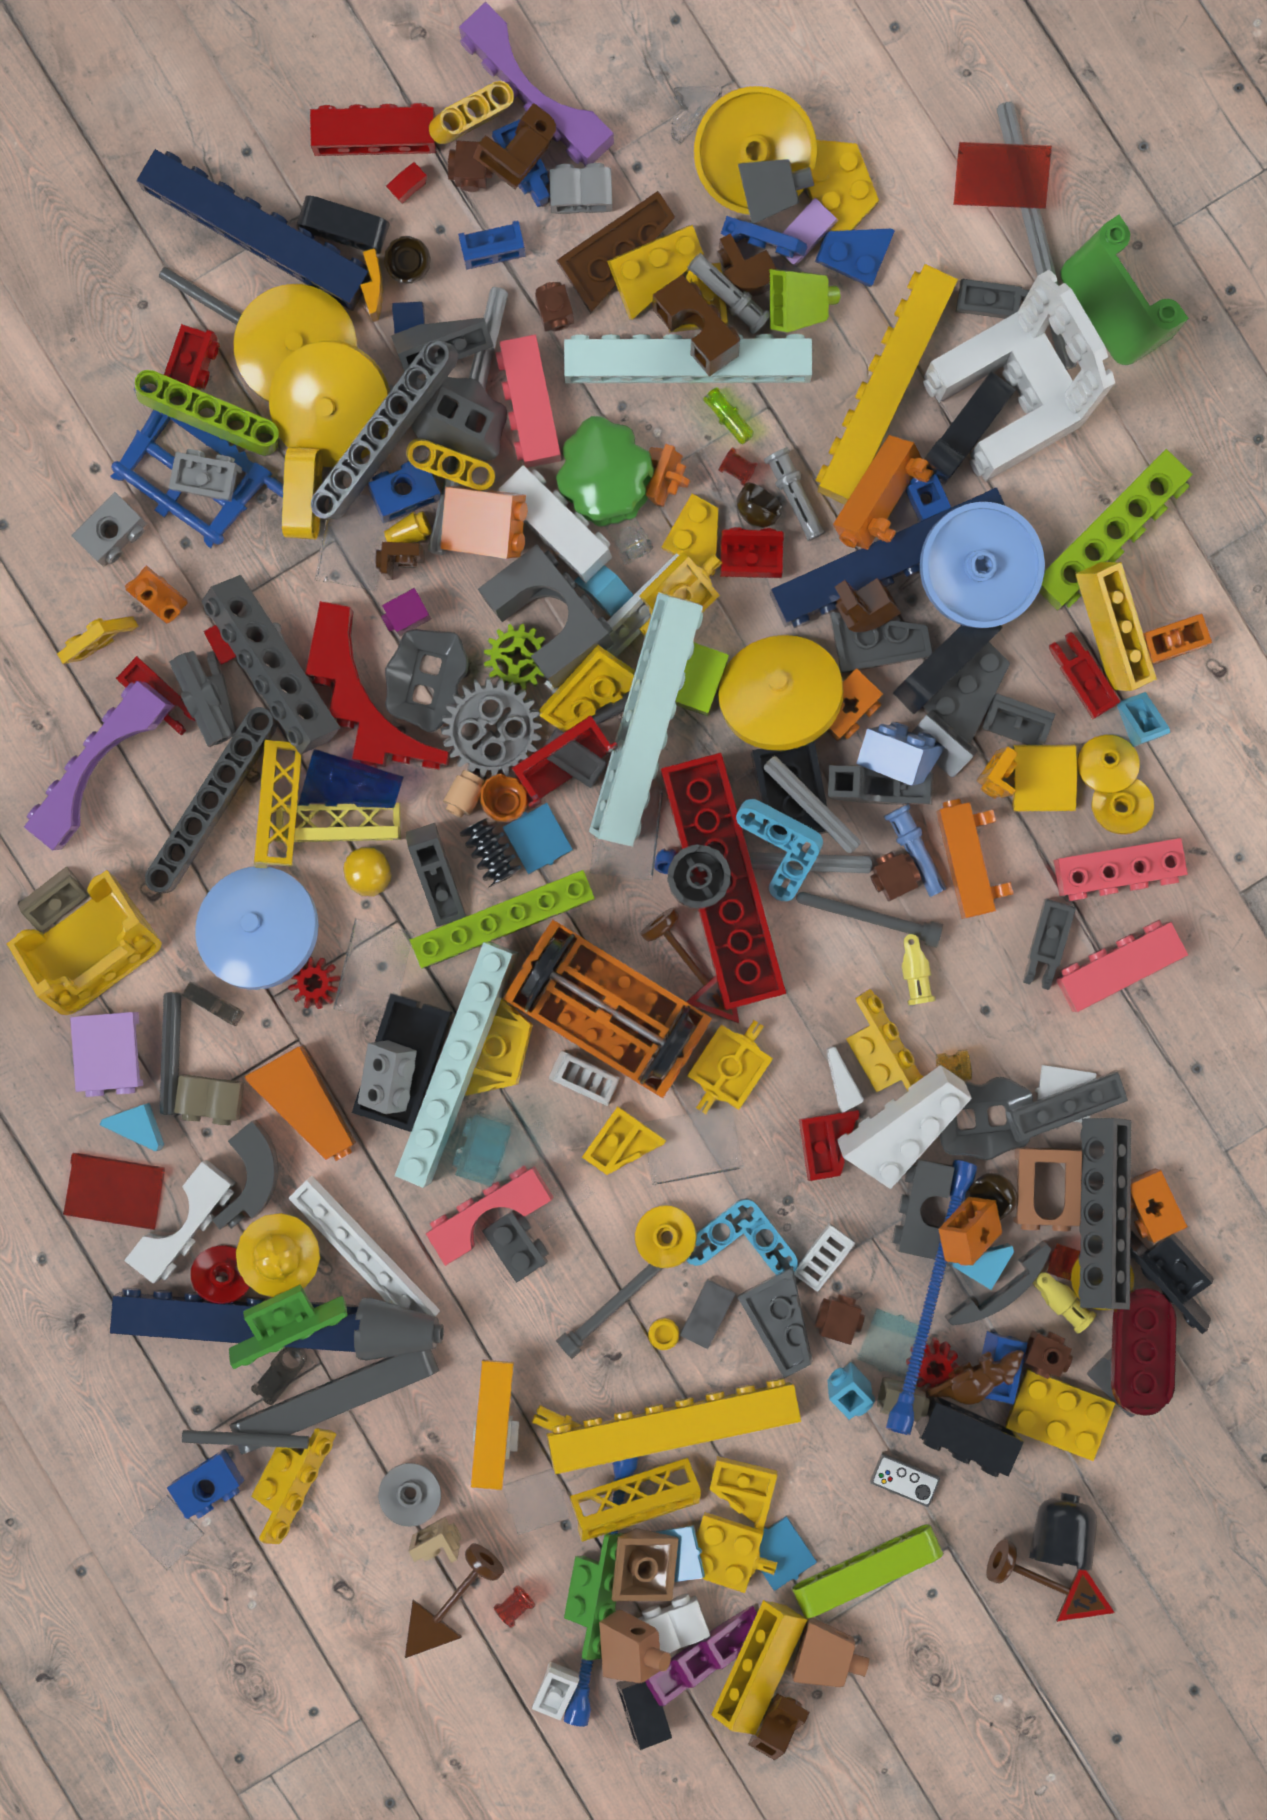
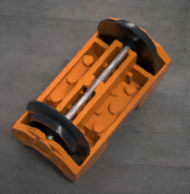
M553 919L535 945L534 951L529 954L522 966L523 968L517 974L503 998L508 1003L661 1098H664L712 1020L708 1015ZM572 941H575V943H574L573 947L571 948V950L569 951L568 955L566 956V958L564 959V961L560 964L559 968H558L557 971L555 972L556 968L558 967L559 963L561 962L562 958L564 957L565 953L567 952V950H568L569 946L571 945ZM551 978L552 980H550L549 984H548L547 987H546L545 992L543 993V995L541 996V998H540V1000L538 1001L537 1005H536L535 1008L533 1009V1007H532L533 1004L535 1003V1001L537 1000V998H538L539 995L541 994L542 990L544 989V987H545L546 984L548 983L549 979ZM683 1008V1009H684L683 1013L681 1014V1016H680L679 1019L677 1020L676 1024H675L674 1027L672 1028V1030H671V1032L669 1033V1035L667 1036L666 1040H664L663 1038L665 1037V1035H666L667 1032L669 1031V1028L671 1027V1025H672V1023L674 1022L675 1018H676L677 1015L679 1014L680 1010ZM695 1025L696 1027L694 1028L693 1032L691 1033L689 1039H688L687 1042L685 1043V1045H684V1047L682 1048V1050H680V1048H681L682 1045L684 1044L685 1040L687 1039L688 1035L690 1034V1032H691L693 1026ZM661 1046L644 1076H640L657 1048ZM677 1056L676 1060H675L674 1063L672 1064L671 1068L669 1069V1071L667 1072V1074L665 1075V1077H664L663 1079H661V1078L663 1077V1075L665 1074V1072L667 1071V1069L669 1068V1066L671 1065V1063H672V1061L674 1060V1058Z

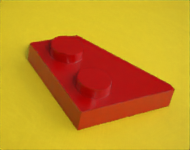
M859 1110L799 1119L808 1181L841 1176L845 1161L837 1139L845 1133L848 1135L852 1133L855 1121L858 1120L860 1115Z

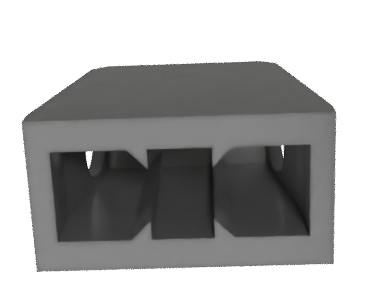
M790 159L738 164L752 224L798 204L797 190L814 186L811 168L808 167L792 172Z

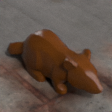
M1019 1350L1011 1351L1000 1360L993 1361L992 1355L988 1351L979 1356L978 1362L980 1364L971 1366L970 1362L964 1363L948 1374L949 1379L935 1387L926 1388L925 1392L928 1397H948L965 1405L977 1404L984 1400L994 1387L1003 1382L1007 1385L1013 1383L1024 1352Z

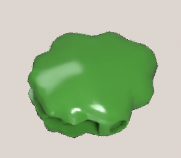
M591 416L584 420L576 433L565 441L562 447L565 463L556 475L560 494L567 501L574 504V509L577 513L582 514L586 520L592 521L598 527H606L610 524H619L636 518L638 510L648 500L646 486L653 477L654 468L649 451L635 444V436L632 429L626 425L615 424L601 416Z

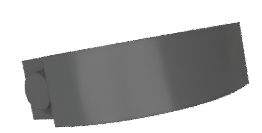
M829 765L828 797L861 803L932 805L934 774L930 772L923 783L911 786L861 766Z
M257 1120L248 1123L228 1140L246 1166L247 1181L241 1195L212 1219L219 1229L224 1228L226 1225L231 1229L245 1218V1215L242 1213L244 1210L252 1219L256 1217L266 1207L275 1191L279 1170L276 1149L270 1136Z

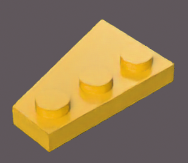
M688 225L607 261L629 319L633 320L653 301L654 293L682 275L688 269L687 267L699 253L704 255L693 225Z
M597 645L539 709V715L565 732L588 716H593L597 709L610 702L615 703L622 699L623 694L630 691L635 670Z

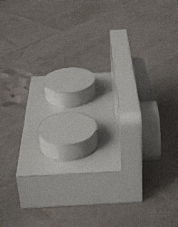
M187 449L186 454L175 453L169 489L231 502L236 475L242 472V467L234 463V458L224 455H216V459L204 457V452L194 449Z

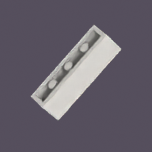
M523 465L497 491L526 495L525 503L527 504L528 512L524 523L587 583L612 558L608 549L611 544L600 532L594 535L587 528L589 522L582 514L577 512L573 514L566 507L568 502L557 490L551 493L544 486L547 482L535 469L530 472Z

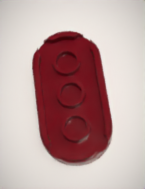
M1150 1288L1131 1290L1130 1310L1114 1309L1112 1322V1393L1117 1403L1124 1410L1142 1416L1154 1415L1160 1412L1166 1404H1169L1175 1391L1176 1312L1171 1302L1169 1303L1162 1293Z

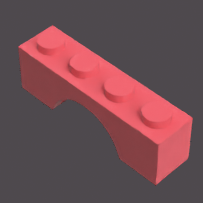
M523 1165L509 1174L512 1179L501 1186L497 1181L482 1191L485 1195L483 1198L474 1202L471 1197L456 1207L458 1210L457 1214L450 1218L444 1214L429 1223L432 1229L426 1235L445 1266L474 1248L475 1224L484 1212L493 1208L505 1207L513 1209L525 1217L554 1198L535 1166L527 1170L526 1166Z

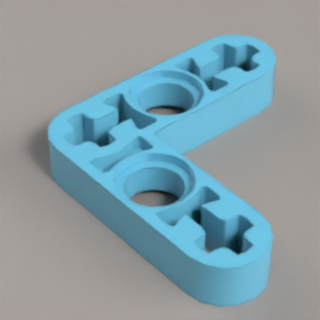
M748 799L741 804L737 812V822L745 830L787 851L769 884V892L779 901H790L795 897L823 846V838L817 831L758 800ZM750 812L755 814L754 818L749 816ZM765 819L768 820L767 825L763 824ZM780 825L784 827L787 834L781 835L776 833L772 826ZM806 842L811 844L807 853L801 851ZM797 861L803 866V869L795 870L788 862ZM786 877L791 881L786 888H783L781 885Z
M750 1199L738 1200L696 1232V1246H700L705 1242L701 1235L707 1233L710 1242L717 1247L711 1250L710 1246L707 1245L702 1250V1258L699 1259L697 1256H693L686 1260L694 1266L702 1265L744 1234L776 1275L785 1269L783 1267L777 1269L775 1267L778 1264L777 1258L773 1253L768 1258L765 1253L774 1250L779 1242L783 1247L779 1248L778 1251L784 1258L788 1256L792 1258L789 1261L790 1267L793 1266L794 1272L798 1266V1260L794 1252L758 1205ZM744 1205L746 1208L752 1206L754 1208L751 1212L753 1218L749 1221L746 1218L741 1219L737 1222V1225L741 1228L735 1231L732 1222L725 1217L731 1214L732 1218L735 1219L740 1214L738 1209L740 1206ZM719 1223L726 1224L730 1229L729 1237L723 1241L716 1240L712 1235L713 1227ZM762 1229L770 1230L773 1233V1242L768 1246H760L756 1242L758 1231Z

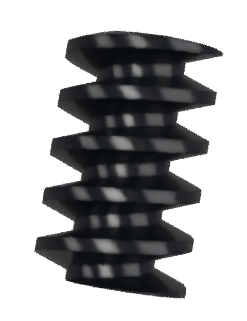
M488 818L469 826L459 834L461 837L471 836L465 845L467 848L476 847L471 857L473 859L482 858L476 867L478 870L488 869L482 878L484 881L494 880L488 887L490 888L515 875L521 869V866H510L515 855H504V852L510 845L509 843H498L504 834L503 832L493 833L492 830L498 825V822H487Z

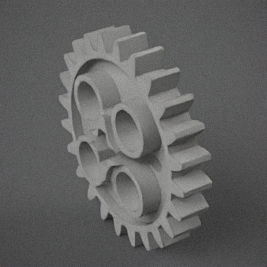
M486 677L485 686H480L479 682L475 679L474 689L470 690L467 686L463 685L462 688L465 695L461 697L458 694H453L456 705H445L451 715L442 716V721L449 724V726L441 728V733L450 736L443 743L445 747L454 746L449 751L450 758L460 756L457 761L459 767L468 763L467 770L471 773L476 768H479L481 778L485 776L487 770H491V774L494 776L500 769L503 770L506 776H509V766L512 765L514 767L520 759H526L528 757L526 754L527 750L537 751L536 746L531 742L532 740H541L540 734L534 732V730L541 728L542 724L540 721L533 720L540 713L538 709L529 710L535 702L532 698L523 701L526 695L524 689L515 693L516 685L514 682H511L505 688L502 678L498 679L496 685H492L490 678ZM490 699L497 701L498 708L494 712L486 713L482 710V705L485 701ZM506 707H510L511 710L499 719L503 710ZM510 720L521 722L520 729L515 733H509L505 730V726ZM466 723H474L478 726V729L474 735L465 736L461 733L462 727ZM487 723H489L490 725H494L496 723V727L498 730L495 733L490 730L486 734L487 730L485 725ZM485 735L480 745L476 749L472 748V745ZM490 743H497L501 746L498 754L489 756L484 752L486 746Z

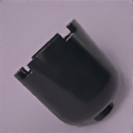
M1061 1493L1060 1499L1050 1498L1045 1500L1039 1506L1029 1558L1058 1566H1063V1563L1077 1566L1076 1569L1091 1571L1097 1529V1516L1090 1506L1080 1503V1496Z

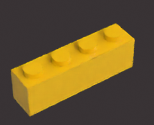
M1100 562L1076 573L1108 682L1112 689L1133 691L1156 680L1155 671L1122 562Z
M763 1600L711 1716L731 1731L756 1734L805 1627L806 1618L787 1605Z

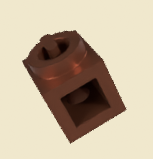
M456 140V150H449L448 180H455L456 187H461L462 190L468 192L479 191V188L486 189L487 178L492 179L493 173L473 158L479 142Z
M548 282L536 289V304L545 332L564 330L569 325L574 324L573 311L565 284L562 285L561 282Z
M892 851L876 859L878 866L872 868L874 874L870 878L877 892L883 891L887 901H891L919 887L917 882L921 880V876L908 853L895 857Z
M838 1294L837 1298L831 1296L829 1299L823 1298L815 1320V1327L820 1328V1335L851 1345L855 1332H861L865 1315L861 1314L862 1308L855 1304L857 1299L844 1294Z

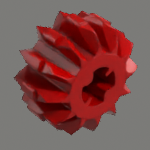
M310 957L307 961L308 968L303 966L300 970V975L296 973L291 977V979L297 980V984L289 985L288 989L290 991L299 989L300 992L293 998L295 1002H299L306 997L304 1008H310L314 1000L316 1008L322 1009V997L326 1002L332 1004L334 999L329 992L340 993L341 991L339 987L332 986V982L340 981L341 976H330L336 969L334 964L329 965L324 970L325 958H320L315 966L313 957ZM317 974L320 976L318 981H322V986L312 991L310 990L312 985H308V979L315 978Z
M933 1337L930 1345L927 1344L925 1346L924 1357H922L923 1361H921L922 1365H920L921 1369H919L920 1373H918L919 1377H917L918 1380L916 1381L917 1387L921 1388L926 1385V1388L935 1387L936 1384L940 1385L949 1379L948 1374L959 1367V1364L954 1362L958 1358V1354L955 1350H950L951 1345L947 1341L940 1344L939 1340ZM910 1357L906 1359L907 1365L910 1363ZM935 1360L937 1366L931 1368L929 1363Z

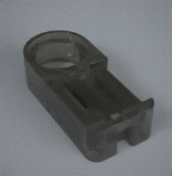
M193 981L189 982L182 996L236 1027L245 1014L236 1006Z
M284 1347L257 1382L259 1385L257 1386L255 1383L252 1385V1392L257 1396L261 1395L264 1398L263 1401L268 1405L274 1404L305 1366L307 1361L305 1350L303 1348ZM287 1351L297 1352L300 1356L299 1366L295 1368L287 1367L283 1361L284 1354Z

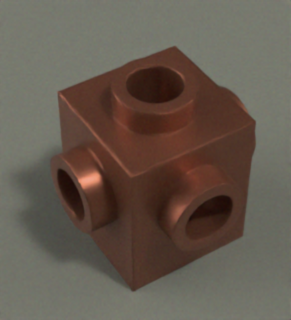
M1032 1330L1027 1341L1028 1344L1024 1357V1362L1033 1366L1031 1372L1046 1379H1049L1051 1374L1060 1378L1062 1372L1066 1373L1073 1359V1356L1070 1355L1072 1348L1064 1345L1066 1339L1048 1331L1047 1336H1044Z

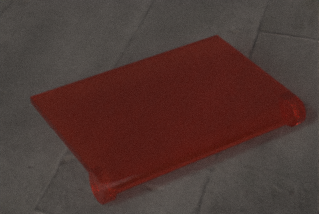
M959 142L953 205L1046 209L1052 145Z
M72 1153L70 1160L72 1166L63 1215L155 1230L165 1174L164 1167Z

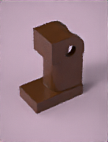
M533 103L520 119L515 131L516 135L505 149L485 135L478 143L473 158L516 190L547 151L551 139L556 132L555 121L547 112Z

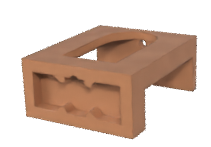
M1032 1147L1015 1149V1160L1018 1161V1204L1016 1205V1217H1013V1222L1021 1224L1022 1230H1040V1225H1052L1053 1231H1071V1226H1080L1082 1151L1078 1149ZM1035 1162L1065 1163L1064 1208L1057 1218H1041L1035 1212Z

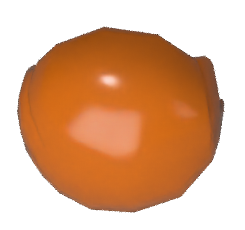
M502 773L496 774L487 779L481 788V805L484 812L495 821L512 822L520 818L528 806L527 791L517 778L504 776Z

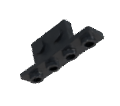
M1130 1229V1258H1133L1141 1266L1142 1273L1149 1281H1154L1160 1287L1162 1294L1168 1302L1178 1307L1189 1326L1197 1328L1201 1334L1208 1331L1211 1318L1193 1297L1213 1283L1214 1278L1174 1234L1160 1240L1148 1249Z

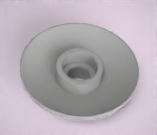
M415 1463L401 1464L392 1468L382 1479L378 1492L379 1504L384 1514L394 1523L408 1527L418 1526L428 1521L436 1513L441 1500V1488L436 1476L428 1468ZM408 1487H412L416 1490L417 1494L415 1497L410 1498L405 1494V1490Z

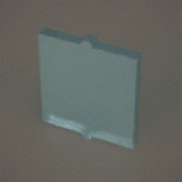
M877 1308L857 1359L877 1367L879 1372L885 1370L905 1378L908 1371L907 1368L909 1367L906 1364V1359L912 1355L910 1349L915 1344L914 1340H916L918 1324L905 1320L901 1314L896 1316Z

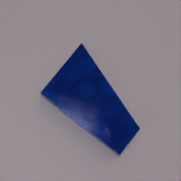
M314 749L298 806H309L310 803H325V806L337 807L338 804H355L357 807L394 808L404 776Z

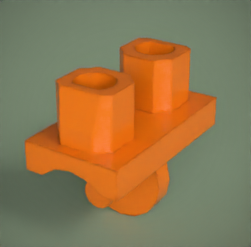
M665 444L664 449L654 447L649 449L653 467L656 470L646 486V496L655 505L664 507L668 494L676 495L679 486L687 488L690 480L683 476L686 469L685 465L680 464L683 456L675 451L674 446Z
M147 565L135 579L125 585V590L166 624L173 621L188 604L187 599Z

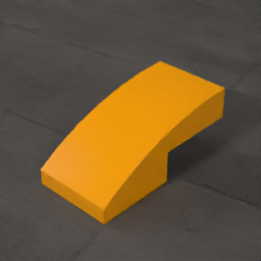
M373 248L363 252L372 281L360 286L372 321L375 322L379 320L382 309L383 281L378 257Z

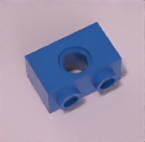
M408 461L400 466L401 470L391 474L389 471H384L372 477L373 481L368 483L369 492L383 524L440 500V491L432 473L418 469ZM399 483H407L412 490L406 495H400L394 488Z
M223 1449L174 1480L167 1489L186 1520L193 1515H196L199 1519L214 1509L212 1503L222 1498L226 1502L240 1492L238 1487L243 1483L244 1478L226 1449ZM201 1480H210L215 1487L214 1493L204 1492L200 1486Z

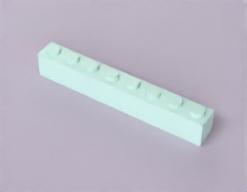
M612 334L603 335L602 339H589L587 335H573L571 339H564L565 383H810L812 377V338H805L802 334H790L786 338L774 339V336L771 334L756 335L755 339H743V335H739V356L709 377L690 355L691 339H682L681 335L669 334L663 336V339H651L650 335L645 334L634 335L632 339H620L619 335Z
M658 592L615 742L618 747L612 751L589 832L598 839L633 847L634 840L638 838L641 832V816L650 801L649 789L652 780L658 774V758L661 750L664 749L667 743L668 735L666 731L669 721L673 719L676 712L675 700L677 693L684 685L685 666L694 651V635L703 620V606Z
M483 942L395 1177L422 1188L431 1184L517 960L518 952L493 942Z

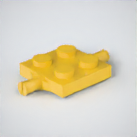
M682 552L639 597L649 608L651 616L658 592L703 606V613L720 596L712 586L709 576L722 562L712 554L699 567L688 555ZM650 619L639 628L644 636H646Z
M754 1019L744 1035L734 1033L721 1024L687 1074L688 1077L699 1083L706 1092L695 1107L701 1110L706 1101H708L702 1110L704 1114L707 1115L716 1099L725 1101L739 1110L773 1060L772 1057L761 1051L754 1042L764 1028L763 1025L759 1024L754 1033H752L758 1024Z
M704 1512L701 1525L695 1532L698 1547L702 1549L700 1556L705 1577L701 1579L745 1593L749 1579L756 1569L774 1575L778 1562L760 1557V1544L764 1531Z

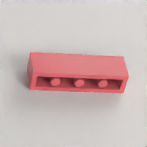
M536 334L500 341L501 351L496 352L499 371H506L507 381L502 382L505 401L512 400L514 411L508 412L511 431L518 430L520 441L514 442L517 460H524L526 468L560 462L561 454Z
M1160 920L1152 922L1143 927L1144 934L1134 938L1133 934L1127 935L1116 941L1118 947L1107 952L1105 948L1100 949L1088 956L1089 962L1081 966L1075 962L1060 970L1062 976L1056 978V981L1072 1012H1079L1188 956L1172 922L1163 924Z

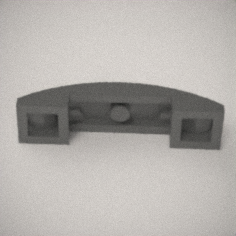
M1041 1241L1018 1259L1025 1269L1022 1273L979 1306H976L970 1298H967L944 1317L951 1325H962L984 1319L1004 1309L1020 1297L1035 1281L1048 1259L1051 1248L1047 1243Z

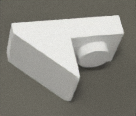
M549 1662L543 1682L534 1699L532 1709L561 1721L578 1685L579 1673Z

